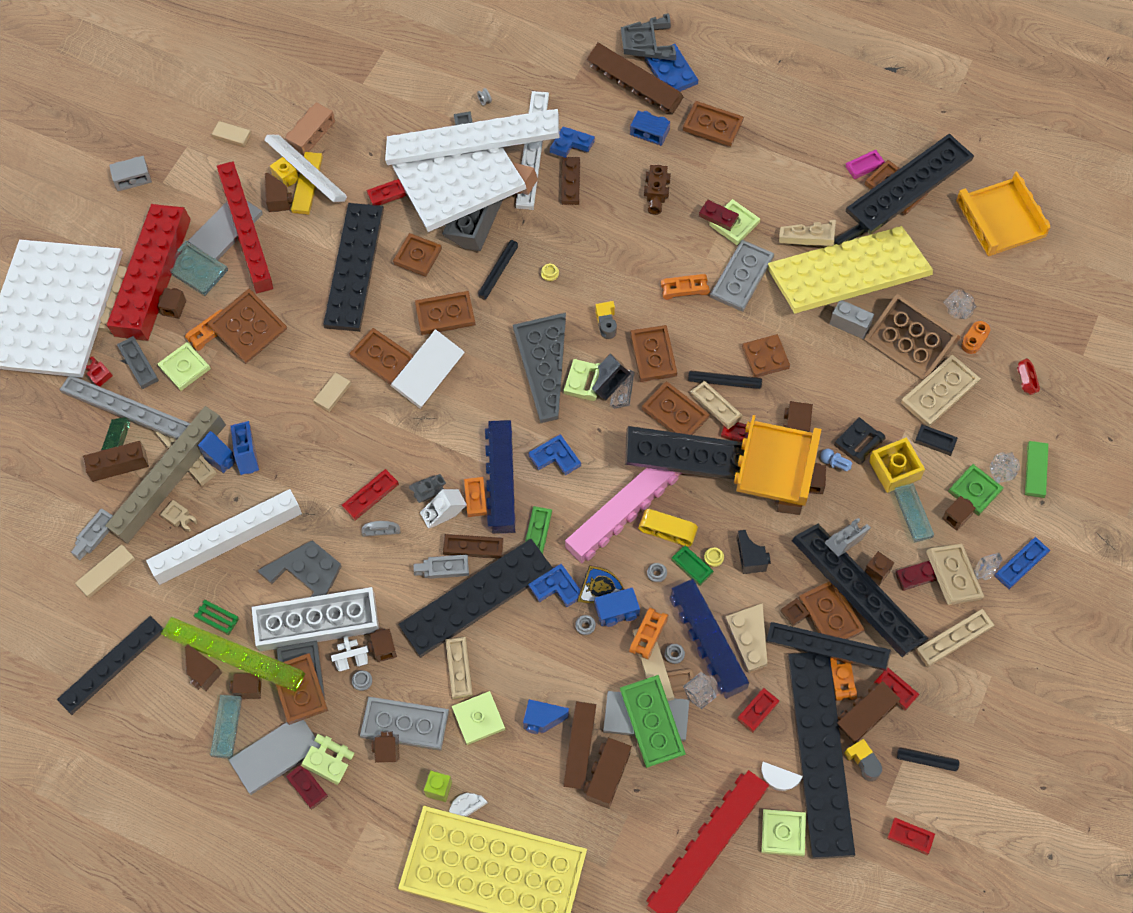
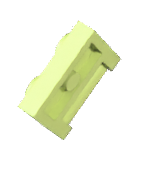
M573 359L565 384L564 394L595 401L598 394L592 390V387L599 377L598 366L601 363L594 364ZM590 371L595 372L590 389L585 391Z

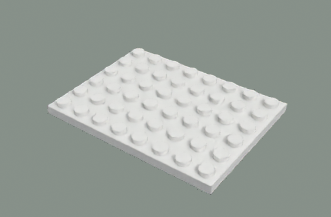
M19 240L0 293V369L83 378L101 322L100 318L104 313L123 254L120 248Z

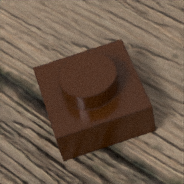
M797 598L784 606L780 611L792 627L809 616V612Z

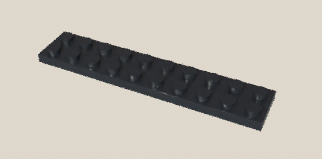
M812 653L788 654L812 859L855 857L830 658Z

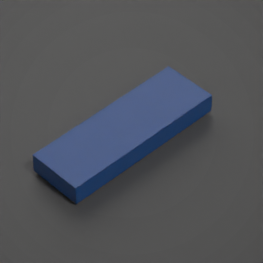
M1035 537L995 574V577L1010 590L1050 552V549Z

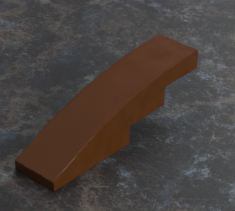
M576 701L563 787L582 790L585 788L597 704Z

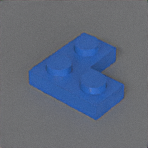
M563 126L559 132L560 138H556L550 147V153L566 158L572 147L589 152L595 142V136Z
M561 434L528 453L529 458L538 470L555 461L566 476L581 467L580 460Z
M562 564L528 584L539 603L556 592L566 607H569L577 602L580 593L579 587Z

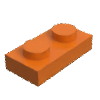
M483 477L464 479L467 516L487 515Z

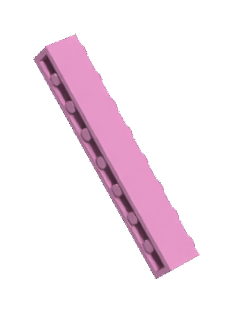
M646 468L565 540V548L581 564L585 560L589 561L595 555L597 549L605 547L614 534L618 535L627 522L631 523L637 517L638 512L647 509L651 501L655 497L659 498L664 493L665 488L668 485L672 486L682 473Z

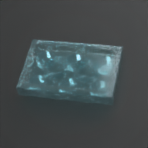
M185 241L177 250L173 269L171 268L170 270L173 276L206 296L225 275L228 268L199 248Z

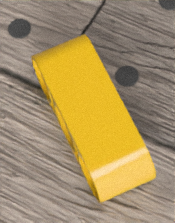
M645 509L638 529L645 534L690 547L693 544L698 526L687 520L655 510Z

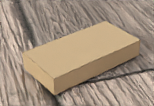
M221 121L217 123L212 133V137L241 147H245L251 136L250 130Z
M335 372L313 400L314 404L330 412L350 387L351 381Z

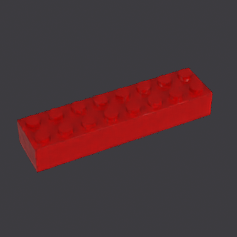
M151 204L106 325L114 337L130 338L134 336L136 340H149L159 312V297L169 284L191 221L185 207Z

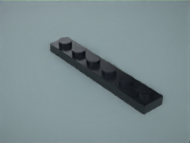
M150 615L57 699L58 702L73 715L164 633V628Z
M771 622L766 642L884 671H887L891 655V649Z

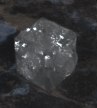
M955 290L943 302L949 309L948 313L955 319L969 318L977 307L974 303V298L969 293H965L964 290Z
M1002 452L994 456L989 468L997 483L1007 482L1015 479L1020 469V463L1014 457L1013 452L1007 454Z

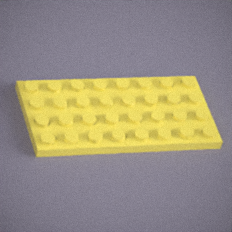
M902 226L845 241L840 245L835 244L834 246H827L768 263L770 274L794 314L933 275L932 267Z
M423 806L398 889L481 913H571L587 849Z

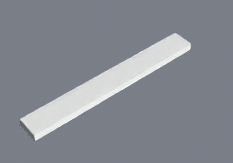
M532 91L529 113L547 110L549 92ZM543 141L524 144L522 165L533 167L537 178ZM537 182L529 195L517 193V209L534 210Z

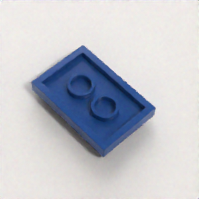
M672 44L675 45L676 60L645 57V61L655 77L678 91L698 84V78L676 44Z

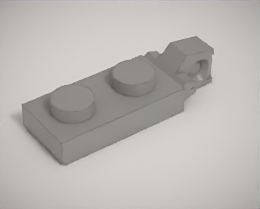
M103 509L99 510L76 537V546L71 551L75 558L81 560L87 553L90 554L110 531L105 525L113 515Z
M468 555L428 557L427 560H424V563L414 564L413 566L415 576H424L429 579L469 576Z

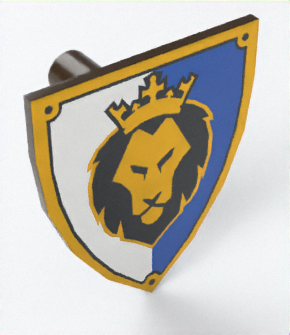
M589 565L577 601L594 603L596 597L624 590V587L616 575L609 570Z

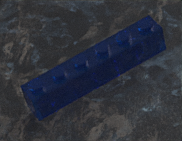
M511 420L488 421V428H485V440H489V445H485L486 457H489V462L486 463V474H490V480H486L487 492L490 491V497L487 498V509H491V515H487L488 527H492V534L516 533Z
M694 579L671 589V596H669L670 601L674 607L677 606L681 622L683 624L686 623L690 639L698 645L697 651L699 656L707 662L706 668L709 675L715 677L718 692L724 694L727 699L748 689L749 681Z

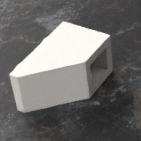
M442 489L420 514L427 527L432 528L455 517L467 504L459 489Z

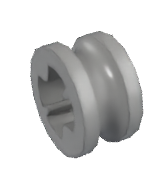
M486 88L482 92L477 91L478 99L483 106L486 105V102H492Z

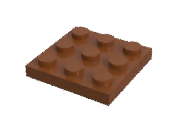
M250 288L208 322V326L245 364L287 330V326Z

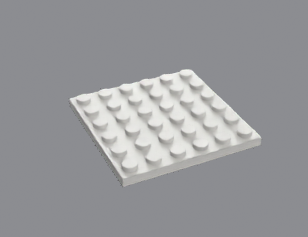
M503 147L392 165L428 232L527 189L525 182Z

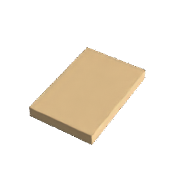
M962 544L929 548L926 551L948 605L977 601L984 598Z

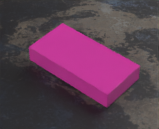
M873 150L847 162L845 167L852 177L857 179L878 169L885 161L877 150Z

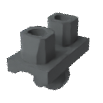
M438 474L413 483L409 488L414 492V497L417 501L421 503L435 497L444 489L443 486L446 482L442 475Z

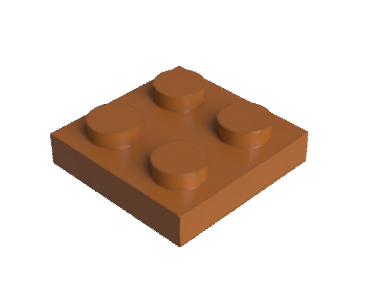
M409 233L393 263L396 266L426 277L441 252L442 245Z
M778 334L743 343L742 348L754 377H761L790 369V363Z

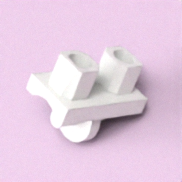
M348 636L343 637L345 643L338 644L337 647L338 650L346 649L347 652L331 656L332 662L335 661L338 671L350 669L348 657L355 656L357 667L368 664L367 652L369 650L367 646L351 650V647L358 645L357 639L349 641Z

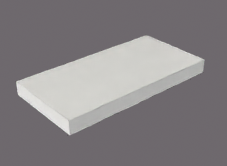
M435 329L393 381L391 387L421 408L465 352Z

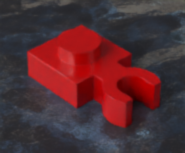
M91 356L92 363L86 365V370L88 371L86 374L97 386L101 387L113 375L101 361L98 362Z

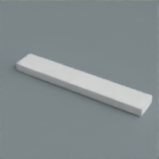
M266 135L265 141L333 202H345L346 194L280 135Z

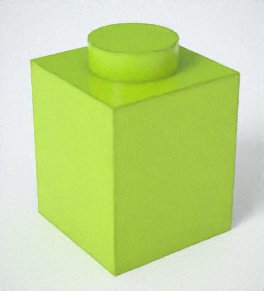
M430 770L424 789L426 797L446 802L452 785L451 776Z

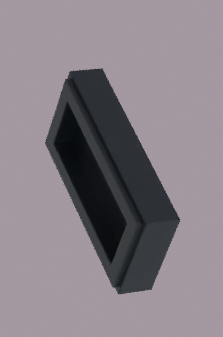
M921 424L914 443L951 456L958 437Z

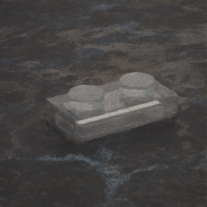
M629 369L631 372L629 377L611 396L610 406L614 409L630 406L634 372Z
M1000 552L980 559L974 570L977 580L981 578L987 580L994 576L1003 560Z

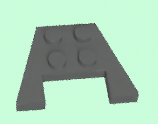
M669 13L663 14V17L656 19V17L650 18V21L641 24V22L621 27L624 54L676 60L675 45L657 46L654 29L671 28Z
M312 540L259 569L258 573L269 583L273 584L287 570L313 592L311 597L327 595L342 566L341 563Z

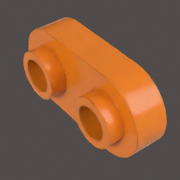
M977 321L971 326L961 343L964 352L975 354L979 351L990 333V326L986 322Z

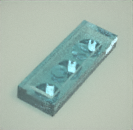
M914 484L895 488V496L914 543L933 538V530Z
M220 695L210 753L211 757L229 759L233 757L242 703L241 696Z

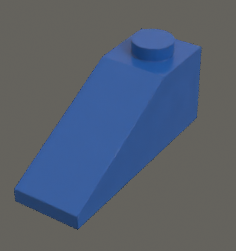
M249 421L230 425L234 457L240 475L259 471Z

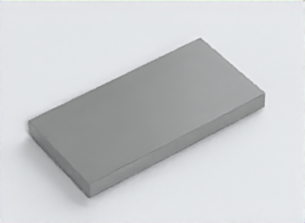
M247 201L253 223H255L263 215L262 210ZM227 202L188 240L189 245L214 262H217L238 240Z
M741 240L711 292L710 298L743 312L764 276L768 263L773 260L774 253Z
M608 691L603 733L636 736L621 692ZM674 698V700L668 701L681 741L686 742L689 700Z
M368 697L360 738L375 740L377 735H381V731H393V734H399V744L441 751L449 709Z
M304 720L290 725L286 722L230 758L229 761L249 794L252 795L301 763L311 746L319 749L321 745L314 741L315 736Z

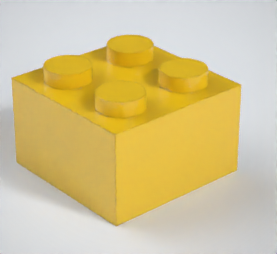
M907 437L872 451L869 459L872 468L887 493L920 480L925 471L923 464Z

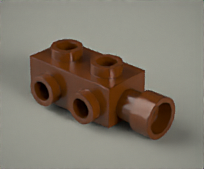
M650 165V171L646 172L645 182H648V186H644V196L647 197V202H649L648 212L650 214H660L662 212V203H665V198H669V187H666V184H670L671 173H667L668 166Z

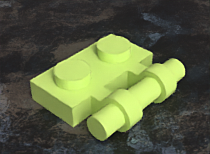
M317 734L314 741L321 744L319 749L311 746L301 766L338 785L348 767V764L341 760L343 757L351 760L354 752L348 750V747L345 745L341 746L331 741L332 738L328 736L324 737ZM328 748L338 754L334 758L325 753V750Z

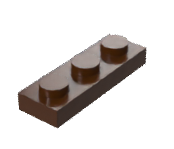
M563 157L562 205H579L580 157Z
M445 534L443 555H468V557L500 559L503 553L504 539L501 537Z

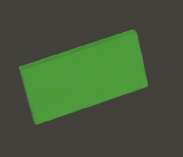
M659 675L621 687L620 691L646 768L686 755Z

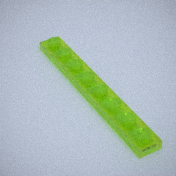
M174 617L170 618L161 633L165 638L184 646L189 644L201 653L296 692L305 676L304 671Z

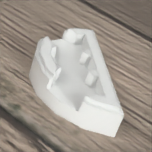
M762 762L761 773L763 778L774 790L786 791L792 789L799 784L803 777Z
M465 793L458 796L452 802L449 812L467 817L488 802L480 795Z

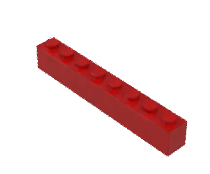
M232 161L216 165L255 293L272 290V279L235 163Z
M750 770L745 775L743 773L739 775L735 781L737 786L733 791L730 789L727 791L722 799L725 802L721 807L716 806L710 814V817H712L711 821L708 824L703 823L697 832L699 837L696 841L692 839L685 848L687 853L683 858L679 856L672 865L674 868L670 875L666 873L659 883L661 887L657 893L653 891L647 898V910L649 912H678L766 793L769 784Z

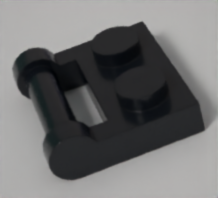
M858 417L835 441L834 446L856 463L862 464L865 461V457L878 443H882L886 437L881 431L875 430ZM868 436L873 438L860 452L855 451Z

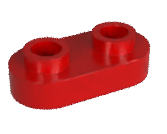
M1027 358L1019 361L1017 370L1022 378V389L1030 395L1039 392L1040 386L1034 365Z

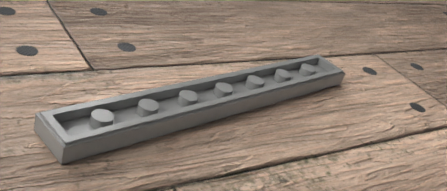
M69 376L60 388L63 394L176 440L190 425L186 421L73 376Z

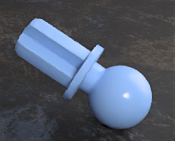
M824 449L820 453V460L823 463L830 464L833 468L838 467L844 471L851 469L852 462L841 457V454H835L831 449Z

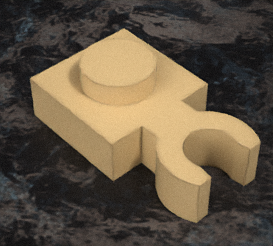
M174 500L160 514L163 519L175 527H178L181 523L187 532L191 531L187 526L189 522L197 524L195 517L188 515L189 511Z

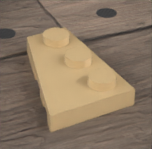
M830 220L829 224L822 225L820 222H815L813 226L807 227L802 224L781 227L779 243L788 245L803 244L806 246H834L836 220Z
M763 603L725 616V621L747 672L766 667L767 652Z

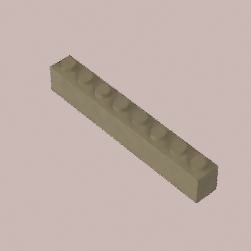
M206 406L200 411L105 525L114 535L127 544L202 455L198 444L210 431L217 436L226 426L220 415Z

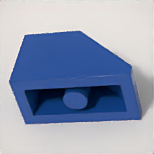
M210 431L198 444V447L204 459L224 474L227 469L233 466L235 457L233 452Z
M529 699L523 720V728L532 734H538V732L545 733L568 719L569 708Z

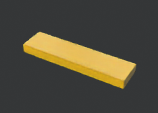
M305 152L304 158L320 171L323 159L322 153ZM301 172L291 211L292 213L310 215L316 186Z

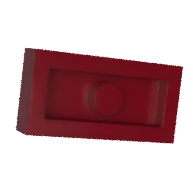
M707 199L699 212V217L731 231L739 218V214Z
M930 560L897 570L895 573L903 591L937 581Z
M301 765L286 776L311 810L328 797L308 769Z

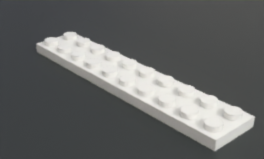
M558 109L387 136L385 161L387 165L560 138Z

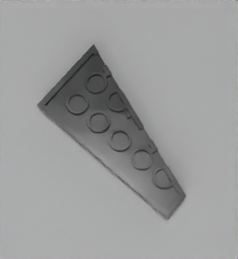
M566 312L513 325V331L540 423L559 419Z

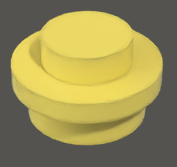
M546 264L541 269V276L546 281H554L559 276V269L554 264Z
M710 548L705 552L704 560L709 566L717 567L723 563L724 554L718 548Z

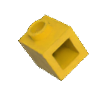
M284 157L270 165L272 176L287 185V187L298 181L299 177L296 168Z

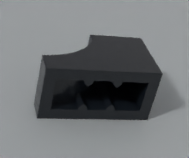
M611 353L598 366L599 377L592 387V390L605 401L631 374L622 362Z
M738 530L736 539L743 574L766 572L768 564H771L769 552L766 553L765 546H759L752 542L746 530Z

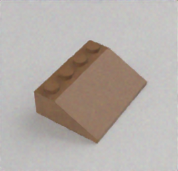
M896 294L864 340L924 380L936 370L961 337Z

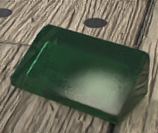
M128 418L111 420L101 451L124 444L130 426Z

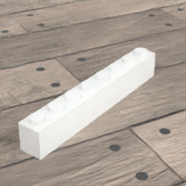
M289 489L146 561L156 581L161 585L301 515L302 512L293 493Z

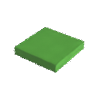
M972 464L952 485L948 492L956 499L962 496L964 499L970 500L976 508L974 513L979 516L1003 491L1004 487Z

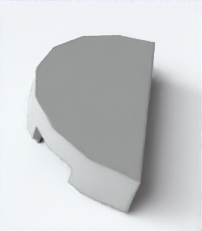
M374 521L362 527L363 537L401 533L400 526L390 521Z

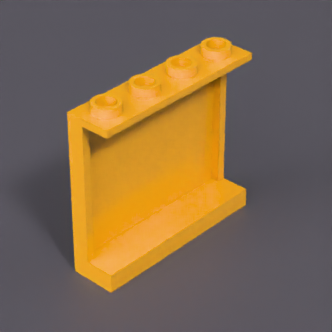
M1017 171L1012 179L968 193L966 188L959 190L956 202L988 257L1045 238L1050 230L1048 219H1045L1041 207L1036 204L1032 192L1027 189L1024 179L1020 177Z
M753 415L751 422L747 421L745 433H749L748 438H744L741 449L745 450L744 456L740 455L738 467H741L740 473L736 472L734 484H737L736 491L806 506L822 429L814 428L813 433L758 422L755 421L756 415Z

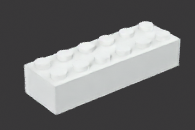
M372 587L252 607L255 644L260 652L316 640L317 642L340 639L345 636L352 637L370 634L379 629L375 593Z

